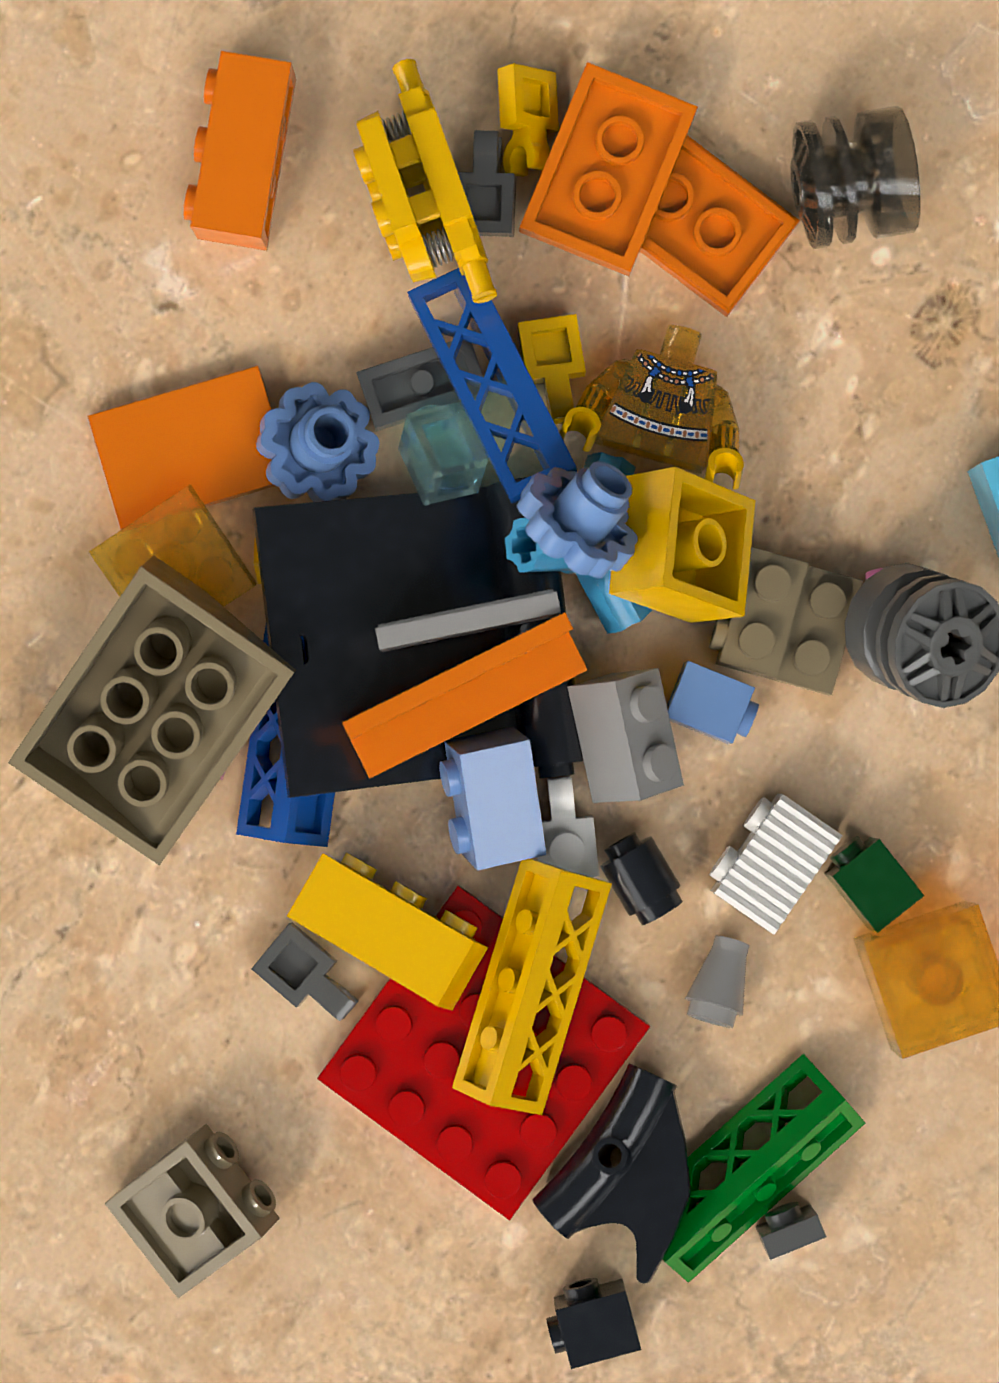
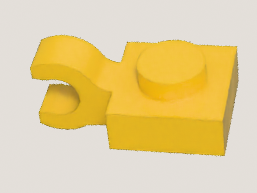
M515 63L498 68L500 128L513 130L512 138L506 145L503 154L505 173H514L515 176L520 177L528 176V168L543 171L550 154L547 134L559 131L556 72Z
M577 314L518 322L517 330L522 360L534 384L544 383L547 409L555 425L563 424L567 413L574 408L569 379L585 377L586 373Z

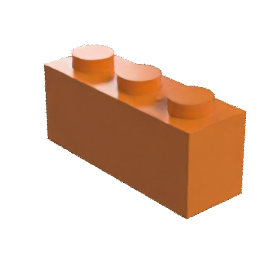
M221 51L218 69L209 68L204 87V103L211 105L208 127H198L194 144V161L201 163L198 184L188 185L183 213L184 220L191 221L190 227L197 239L267 251L297 80L292 62Z

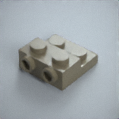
M751 547L745 616L716 620L709 646L710 649L719 651L716 665L821 694L832 695L846 646V616L851 600L862 586L863 580L808 565V562Z
M207 1124L173 1148L157 1163L105 1203L177 1298H180L261 1239L280 1219L274 1211L276 1199L271 1189L260 1180L255 1179L251 1181L237 1164L239 1152L233 1140L225 1133H213Z

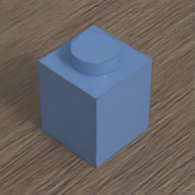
M686 661L683 663L667 703L669 719L671 722L723 743L733 744L736 734L744 737L747 736L757 714L759 704L750 701L755 687L693 662Z

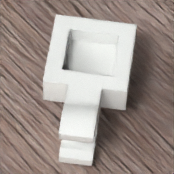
M571 776L547 778L551 820L542 821L547 855L537 857L538 861L589 877H598L599 867L593 816L575 817Z

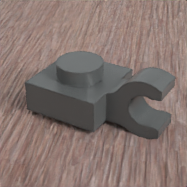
M474 130L473 172H458L479 235L514 237L517 178L514 173H499L502 160V137H499L498 131Z
M293 922L287 925L251 968L296 1008L310 995L333 1017L341 1021L359 1002L347 989L326 975L337 960Z

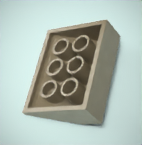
M153 555L139 568L8 763L160 866L296 669L204 589Z

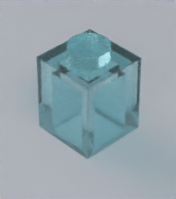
M461 402L443 406L427 405L415 412L408 413L398 450L423 505L479 493L489 458Z

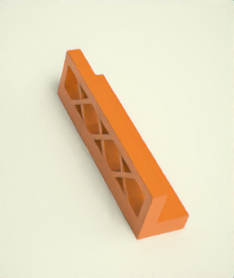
M566 613L560 614L342 722L369 779L587 671L588 669L569 633L573 630V627Z

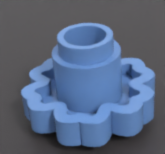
M317 382L308 383L302 388H290L281 397L279 408L271 409L261 419L256 449L261 455L271 459L266 469V477L272 484L279 487L286 497L296 499L307 492L313 502L343 500L355 492L357 479H363L374 471L376 467L375 455L380 445L379 439L373 432L364 429L369 422L370 412L362 403L356 402V398L345 389L338 390L329 396L326 389Z
M594 462L589 468H582L578 472L553 467L548 475L536 473L522 490L517 508L529 520L526 525L527 534L538 543L541 550L549 557L564 558L568 567L575 573L603 578L609 570L620 571L635 553L634 545L637 543L638 537L625 524L629 518L627 513L629 508L628 499L632 494V487L626 476L614 466L605 462Z

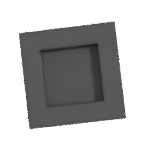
M790 1202L778 1206L765 1214L767 1222L755 1226L770 1260L826 1238L819 1217L810 1204L801 1208L798 1202Z

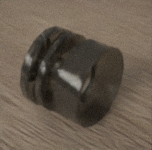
M891 106L858 112L854 122L853 139L850 142L840 119L836 116L825 118L822 126V137L816 123L812 120L796 122L793 128V155L790 163L791 185L798 216L802 220L808 242L813 249L830 246L833 238V228L839 241L843 244L853 243L856 238L859 214H863L871 235L876 239L914 233L919 226L921 213L919 170L911 129L902 108Z

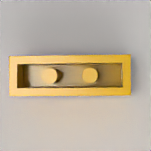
M347 852L341 861L322 853L288 912L287 917L436 1006L452 1011L488 947L472 938L477 927L447 910L441 920L422 909L427 898L395 881L391 890L372 880L377 869Z

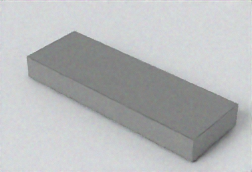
M553 589L379 624L375 630L379 649L382 652L553 618L560 615L561 610L557 591L553 592Z

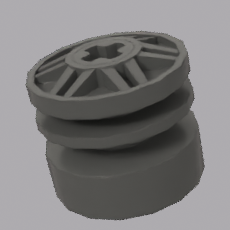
M910 563L887 566L866 579L852 598L845 620L846 648L855 667L876 683L898 690L903 695L912 697L921 703L941 708L966 704L984 692L999 672V604L982 587L949 577L946 574Z

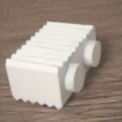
M777 794L772 802L765 797L760 799L743 824L751 833L738 851L728 846L709 874L717 880L710 890L772 934L778 931L780 925L784 922L842 837L840 833L784 794Z

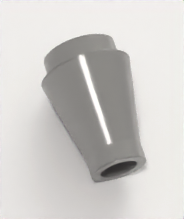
M715 936L712 948L685 998L690 1001L687 1012L688 1016L713 1025L733 1028L736 1016H743L746 957L750 945L736 939Z

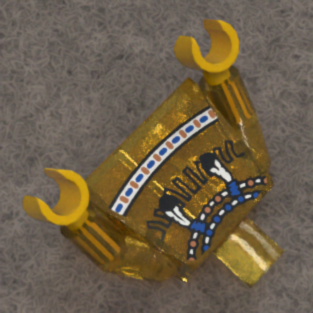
M668 325L660 354L636 349L631 360H615L586 386L576 407L567 413L559 431L563 440L569 431H577L583 434L586 438L582 449L584 452H589L593 444L698 474H702L706 468L704 479L713 482L714 474H728L733 479L732 489L734 490L739 488L744 468V460L739 453L740 430L729 393L722 386L716 384L717 371L694 364L702 334L680 325Z

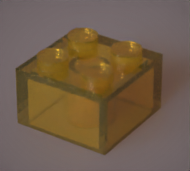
M962 901L885 927L878 933L870 932L853 938L890 1049L902 1059L999 1027V963L979 904Z

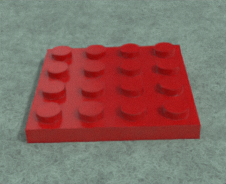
M458 885L435 917L441 920L447 910L477 927V930L472 938L488 947L454 1009L451 1011L438 1007L390 978L317 1079L510 1221L644 1037L650 1025L584 977L542 1115L489 1106L453 1089L454 1079L503 921L501 915ZM555 955L550 966L553 979L564 971L566 964ZM547 1005L536 1013L532 1026L535 1037L547 1027L550 1017ZM530 1063L518 1072L512 1094L526 1097L533 1074Z

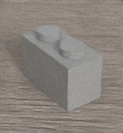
M659 668L610 673L567 686L593 803L640 801L684 786Z

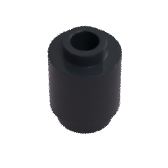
M634 832L604 850L609 860L600 867L609 883H612L611 886L628 915L635 914L642 926L662 917L683 902L676 890L681 885L652 836L640 841Z

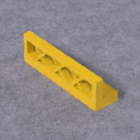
M526 859L520 862L454 1079L453 1089L489 1106L539 1115L543 1114L612 883L564 870L534 859ZM574 887L588 889L581 913L571 921L567 910ZM565 947L568 958L564 971L553 979L550 972L553 956ZM547 1005L550 1012L547 1027L535 1037L532 1026L536 1013ZM530 1063L533 1074L526 1097L512 1094L518 1072Z

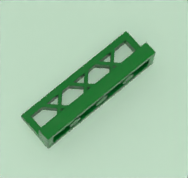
M804 1053L688 1157L691 1195L675 1238L663 1258L664 1262L688 1283L866 1124ZM807 1076L822 1091L806 1108L787 1109L789 1092ZM755 1123H772L770 1140L759 1150H743L744 1135ZM727 1163L725 1180L716 1189L698 1190L700 1173L709 1164Z

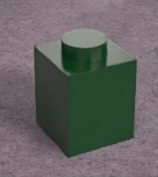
M856 836L830 857L835 866L825 873L826 877L865 926L873 932H880L925 896L878 838L870 837L863 842L859 836Z

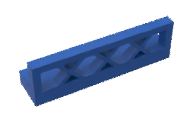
M459 268L408 291V298L511 504L521 499L522 490L534 476H529L516 483L507 465L514 443L533 448L543 468L538 473L548 475L553 467L577 472V466L492 300L479 304L474 303L465 275H461ZM454 290L455 296L463 309L458 326L434 319L426 303ZM469 323H470V325H471L473 331L467 329ZM442 334L454 337L450 348H448ZM463 340L482 347L489 361L484 377L459 369L455 360ZM494 375H496L499 382L493 380ZM468 385L480 388L476 399H474ZM489 391L508 398L515 412L510 429L485 421L481 410ZM521 426H522V428H523L525 434L519 432V429H520ZM493 436L506 440L502 452Z
M265 625L263 642L269 646L267 625ZM301 636V639H302V642H303V650H304V658H305L304 664H305V663H306V659H307V658H306V650H305V642H304V638ZM275 699L250 735L236 835L288 844L328 847L335 792L288 798L282 748L280 759L274 765H272L268 757L270 742L276 735L280 739ZM269 794L274 803L270 827L259 826L262 800Z

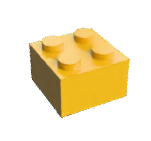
M677 467L626 476L631 484L632 494L628 499L629 508L627 513L629 518L625 524L636 533L638 541L634 545L635 553L620 571L611 570L609 594L689 623L745 616L756 500Z

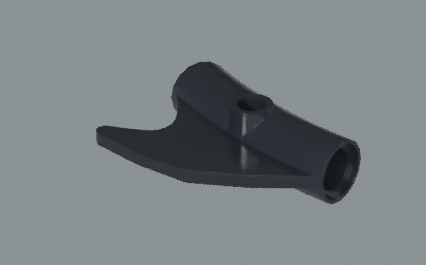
M629 1063L611 1100L588 1136L562 1169L532 1200L551 1226L567 1239L579 1231L605 1224L616 1223L628 1227L636 1240V1277L640 1283L644 1284L651 1282L675 1238L691 1195L686 1139L675 1096L677 1085ZM619 1147L622 1159L614 1167L611 1164L610 1155L615 1148Z

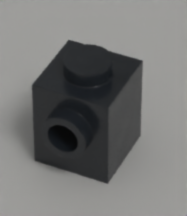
M597 1278L579 1280L563 1287L564 1295L554 1297L556 1315L546 1318L555 1354L566 1351L571 1369L641 1350L623 1278L600 1285Z

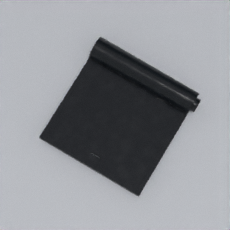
M516 478L515 481L517 483L525 478ZM501 482L493 483L487 487L265 506L252 509L269 647L296 669L276 698L288 798L441 779L439 765L441 761L447 760L444 742L369 779L342 722L552 618L382 652L379 649L375 630L379 624L553 589V592L557 591L561 614L566 613L561 571L519 572L514 562L507 559L505 538L512 530L513 521L525 517L517 508L519 500L511 504ZM301 636L304 638V642H305V650H306V658H307L305 664H304L305 658H304L303 642H302ZM575 677L448 740L513 726L530 739L533 765L538 767L539 779L575 774L573 762L583 761L567 686L575 684Z

